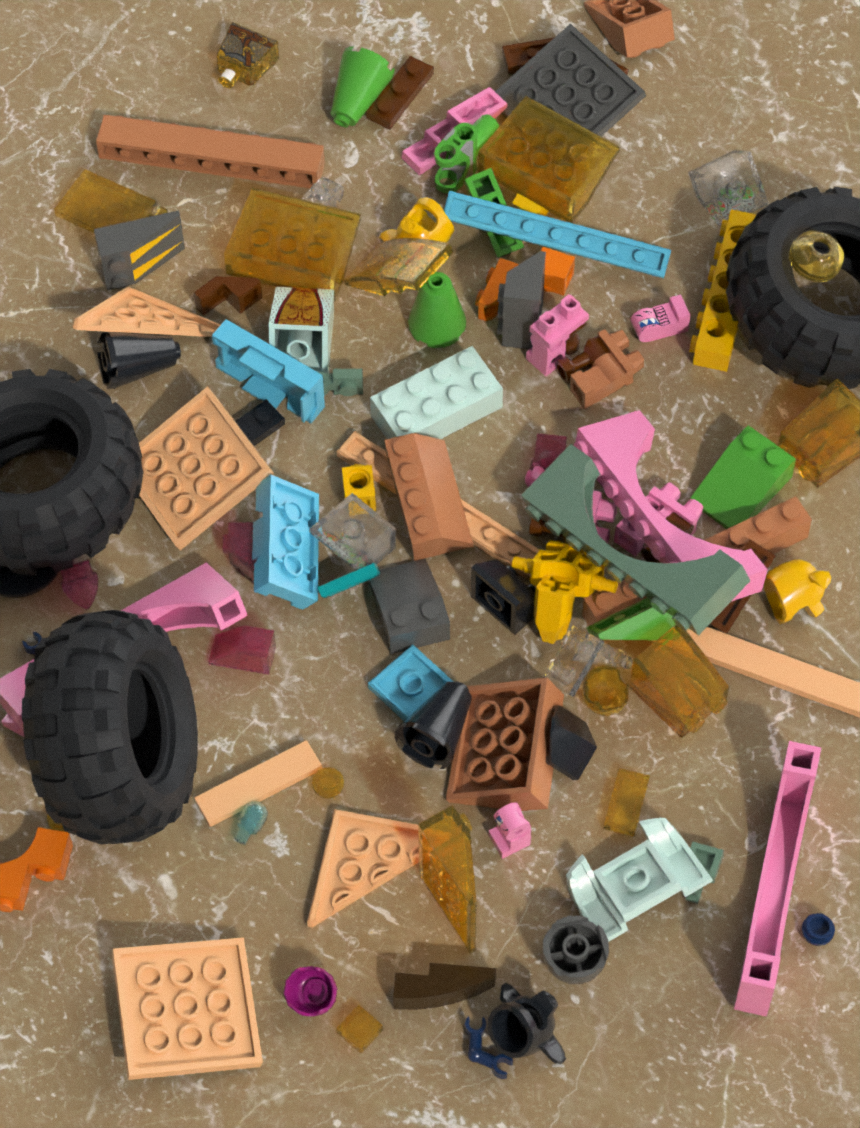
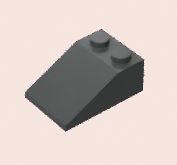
M426 559L381 569L379 576L368 580L390 654L405 651L412 644L418 648L450 640V620L442 595Z

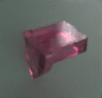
M537 434L535 456L531 461L530 469L533 471L534 467L540 466L546 470L566 449L567 436Z
M89 560L73 564L74 567L60 571L63 580L61 587L75 604L84 609H89L97 594L98 575L96 572H93Z

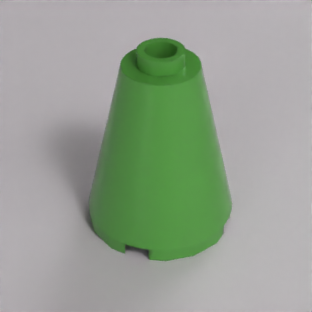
M349 46L345 48L341 57L330 114L334 118L333 121L344 128L357 124L394 76L395 70L392 68L390 71L387 67L389 62L385 58L365 48H361L357 52L352 51L354 46Z
M433 272L425 276L408 317L409 331L413 338L418 342L420 340L427 343V346L431 348H445L456 343L466 328V316L450 278L441 272Z

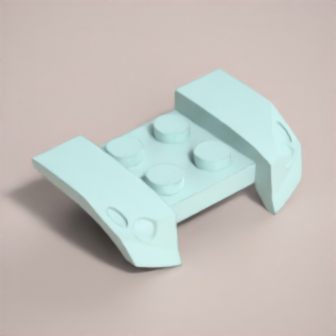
M666 818L639 821L647 840L598 869L592 871L582 854L566 874L568 891L580 916H584L596 926L602 927L608 942L628 931L626 922L681 891L687 897L713 881L686 841Z

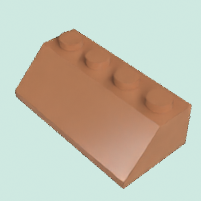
M416 433L384 440L387 460L414 561L474 547L445 440Z

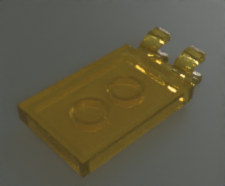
M84 169L54 208L57 217L92 233L97 228L168 213L166 208L157 206L156 200Z

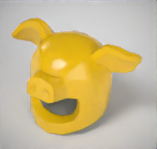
M424 197L420 198L406 213L397 230L388 229L382 232L378 238L390 247L399 245L407 254L420 259L425 269L432 270L444 264L445 260L439 253L451 238L455 229L442 207L435 200ZM425 210L429 211L431 214L434 215V217L437 219L436 222H434L428 216Z
M801 559L787 561L769 570L765 577L763 589L776 621L780 625L786 623L802 608L814 618L824 611L820 600L831 582V575L829 571H817L811 563Z

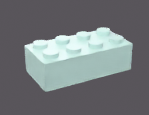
M470 346L371 396V417L386 439L411 433L442 439L502 408L503 388L474 347Z

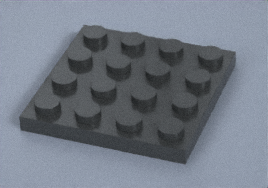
M571 23L495 91L508 104L502 113L563 171L646 97L645 91Z

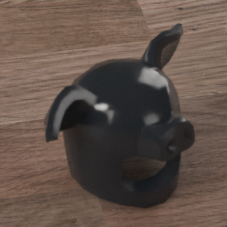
M505 982L501 986L500 993L502 1004L496 1007L488 1017L487 1029L494 1045L510 1058L526 1057L542 1050L552 1062L557 1064L564 1063L566 1060L565 1052L553 1034L555 1028L553 1013L558 1007L555 997L544 990L533 997L522 996L512 985Z

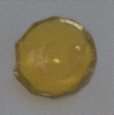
M607 665L593 667L584 679L581 692L582 698L593 713H597L600 716H611L620 713L627 705L629 684L623 682L619 669Z

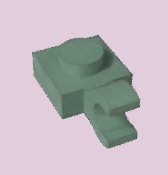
M333 369V373L318 372L323 375L324 396L330 390L334 391V395L353 396L363 394V369Z
M692 842L690 849L713 881L711 883L714 884L724 857V850ZM703 887L688 895L685 900L698 904Z

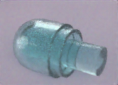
M252 801L243 808L237 822V826L240 829L234 838L240 844L246 845L251 834L257 835L261 831L268 817V811L264 804Z

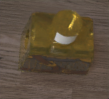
M232 22L217 53L218 71L221 73L219 77L220 84L228 89L233 88L237 81L248 86L254 85L278 62V41Z

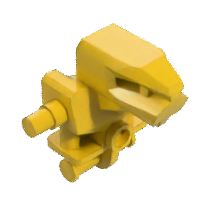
M550 540L546 544V550H539L533 559L514 556L512 560V568L531 574L530 583L536 586L533 613L535 624L542 641L550 644H555L556 640L565 638L572 618L575 597H589L596 590L616 593L618 587L617 581L605 578L604 565L597 567L588 559L585 551L581 549L577 552L569 544L562 543L560 540Z

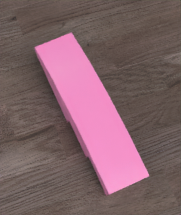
M488 87L448 110L445 120L425 130L424 139L402 151V159L420 176L437 165L434 159L435 148L456 125L461 123L473 125L482 115L486 114L495 119L507 108L508 104L494 90ZM442 152L439 156L445 159L447 152Z

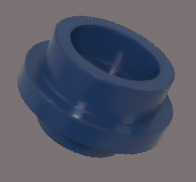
M816 913L809 915L804 920L802 935L808 943L815 946H823L833 939L835 926L826 915Z

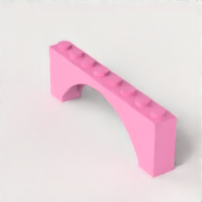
M640 410L578 428L574 446L592 458L601 474L597 481L604 488L606 495L620 509L622 516L627 518L634 527L638 537L643 539L650 548L654 558L658 559L661 563H679L715 555L720 549L742 564L750 579V582L732 601L762 591L768 569L752 549L745 551L737 550L696 538L668 522L648 502L638 483L636 465L643 453L650 451L655 429Z
M207 562L121 610L136 614L140 619L151 620L153 625H160L166 632L196 627H215L222 631L248 616L238 590ZM30 662L0 678V704L23 732L22 698L25 695V676Z
M792 741L788 743L734 1006L735 1010L766 1017L768 1014L781 959L780 954L788 906L821 752L820 747Z

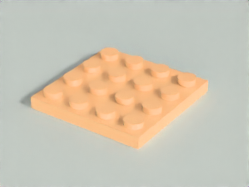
M208 386L139 442L142 453L141 464L144 473L139 496L179 550L186 547L254 491L263 479L274 474Z
M244 938L113 949L112 961L128 1080L261 1067L263 1060Z

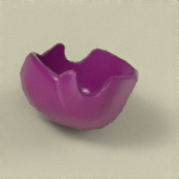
M307 966L299 967L291 973L285 981L283 993L287 1005L302 1016L313 1017L323 1015L333 1007L336 1002L338 988L334 977L325 969Z

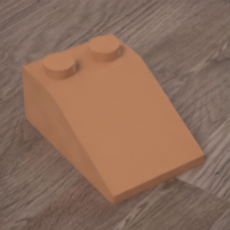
M588 0L584 2L585 9L612 47L627 58L637 57L644 51L652 48H661L665 43L675 40L671 9L656 0Z

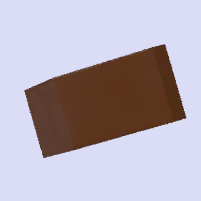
M216 276L194 292L196 309L204 316L226 300L241 314L262 299L261 281L258 278Z

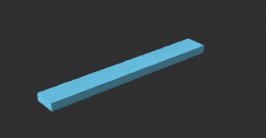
M449 191L444 208L445 214L453 223L663 279L671 254L670 249Z

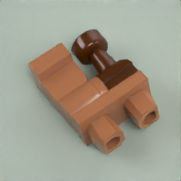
M604 329L598 332L596 337L589 338L586 341L582 353L571 360L564 357L555 362L560 377L565 382L570 381V391L584 410L616 392L624 385L627 386L633 383V374L644 367V357L638 350L627 355L622 352V350L629 347V339L623 330L609 334ZM586 366H590V367H591L589 370H587V371H585V372H582L581 370H579V369H582V368H584V367H586Z

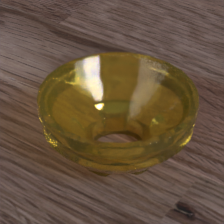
M811 230L800 234L793 241L789 249V261L795 272L813 282H825L833 279L839 273L844 260L843 250L838 241L822 231ZM822 242L826 244L829 252L826 254L817 252L813 243Z

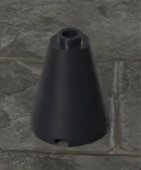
M98 332L97 344L102 343V351L97 352L98 364L103 383H109L107 389L118 388L175 366L177 359L181 357L180 345L178 342H174L171 336Z
M458 681L446 682L398 726L395 731L396 743L399 739L404 745L401 750L405 755L427 768H433L436 764L442 765L440 769H445L450 765L472 701L468 687Z

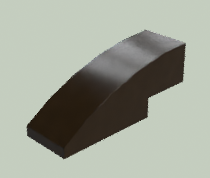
M430 963L429 975L395 973L393 1008L401 1010L437 1008L477 996L495 987L496 968Z

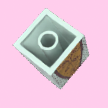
M276 287L269 319V344L317 372L329 373L334 320V290Z

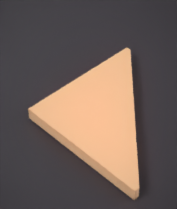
M128 286L74 320L73 329L212 337V334L221 324Z
M334 809L307 926L313 928L455 841L456 832Z

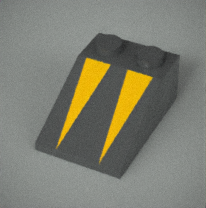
M179 210L94 229L99 260L107 290L121 289L128 285L136 284L185 249Z

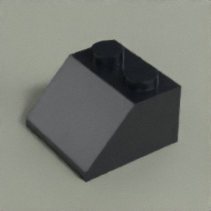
M497 559L476 563L471 567V598L509 631L516 635L534 619L536 588L530 584L526 585L520 580L512 567L504 566Z

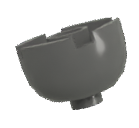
M567 916L557 920L552 924L551 929L545 934L543 939V959L549 972L558 980L568 984H584L594 980L602 972L608 959L609 943L603 928L588 921V918L584 916Z

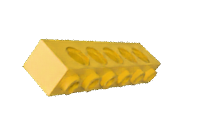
M731 209L729 219H723L719 236L724 237L723 242H717L713 259L718 260L717 265H711L707 282L712 283L711 288H705L701 305L706 306L704 312L699 311L695 329H700L699 335H693L689 352L694 353L693 365L728 371L739 322L733 321L730 314L726 289L729 285L726 271L730 256L743 230L754 220L756 214Z

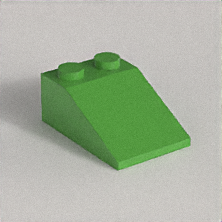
M748 425L729 444L690 499H695L703 505L702 512L728 529L757 515L792 478L796 458Z

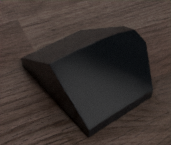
M560 705L554 706L550 730V755L546 756V763L572 780H579L597 749L596 743L585 721Z

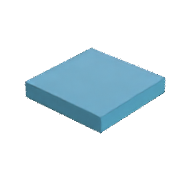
M412 644L368 682V688L404 721L446 682L454 681Z

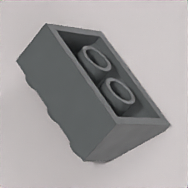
M539 251L508 271L505 284L500 283L497 334L502 335L503 347L531 349L533 347L530 340L532 333L529 329L530 325L536 322L539 316L542 315L546 252Z

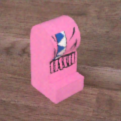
M680 294L670 297L668 303L638 310L631 316L630 321L638 339L641 342H650L688 332L690 313Z
M510 803L499 809L493 816L497 826L489 830L488 836L503 859L530 845L531 825L524 818L518 803Z

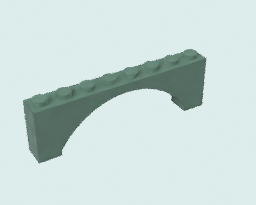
M570 444L521 495L527 505L525 508L527 514L537 522L540 519L546 522L545 526L555 536L558 537L562 534L566 537V542L577 552L581 549L585 551L588 559L597 567L604 565L608 568V573L617 582L621 583L623 580L629 584L628 587L636 596L641 599L646 596L651 600V605L662 615L666 612L673 616L672 620L682 630L686 631L689 628L699 636L750 582L743 565L720 549L715 555L698 560L679 563H655L634 559L612 548L599 536L593 516L595 480L601 474L592 458Z

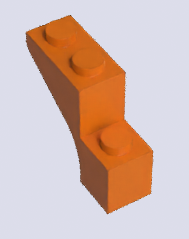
M542 247L541 251L546 252L544 292H553L564 296L574 275L575 257ZM500 258L496 267L490 268L486 278L485 290L480 289L475 301V306H478V319L490 321L498 316L500 283L505 284L507 272L519 264Z
M38 827L31 846L23 855L0 864V911L12 912L13 909L23 911L32 875L47 882L54 881V879L64 880L73 848L70 833Z

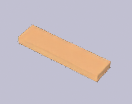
M306 740L194 797L195 803L209 827H212L321 771L322 764Z

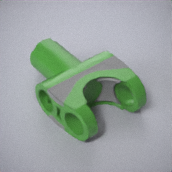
M488 114L482 115L473 125L469 123L456 125L437 145L434 152L435 162L440 166L435 175V187L437 190L447 194L449 191L456 192L464 185L465 178L476 173L477 156L501 132L500 125L492 116ZM446 151V158L442 159L439 155ZM450 178L455 182L451 185H443L440 183V180Z

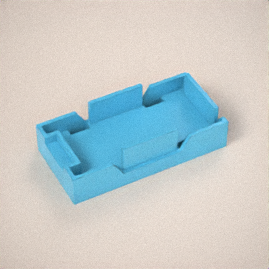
M227 319L212 334L213 344L218 348V357L215 359L216 368L239 382L249 379L242 387V390L261 401L267 399L275 409L285 397H288L287 410L301 417L302 422L308 421L312 423L325 408L322 374Z
M269 475L256 487L255 511L262 512L263 516L253 522L252 560H257L254 564V592L264 596L272 594L290 601L291 606L303 610L318 601L319 494L276 476Z

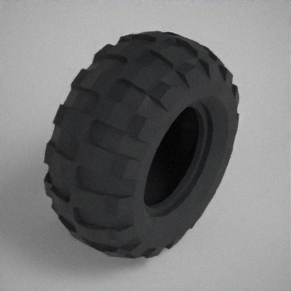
M835 186L833 189L829 188L825 192H820L817 187L800 190L784 197L782 200L778 199L759 211L754 220L743 230L730 256L726 271L727 281L729 282L726 294L730 314L733 321L739 322L737 329L740 338L749 350L756 349L763 356L762 364L775 374L782 370L795 377L793 383L808 388L822 384L827 385L828 391L853 389L860 384V314L854 316L837 315L817 307L799 289L794 278L793 266L805 262L828 263L845 270L860 284V198L852 196V189Z
M31 369L12 371L13 378L0 382V469L21 454L41 449L63 451L76 457V460L70 471L61 480L44 490L27 494H13L0 490V571L4 567H8L17 575H37L38 568L52 567L56 573L74 567L73 560L84 554H87L90 558L94 557L106 548L109 536L112 533L120 534L132 515L135 499L139 497L144 474L141 464L142 453L133 424L124 409L116 402L112 404L110 396L96 385L84 378L77 381L72 375H68L64 371L49 369L45 376H36Z
M119 610L84 613L61 624V627L51 631L49 637L42 638L35 648L34 662L28 664L25 676V695L22 698L23 742L26 760L29 762L33 785L38 797H42L44 800L47 814L54 823H62L65 832L101 845L140 842L162 831L169 823L175 822L182 815L183 804L188 803L192 793L194 773H196L198 758V729L193 692L181 655L177 647L172 646L168 633L160 625H153L151 620L140 619L136 614Z

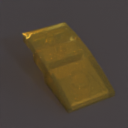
M400 238L378 243L343 282L346 286L386 296L390 291L402 293L406 288L418 291L428 278L451 256L453 249L450 243L431 239Z

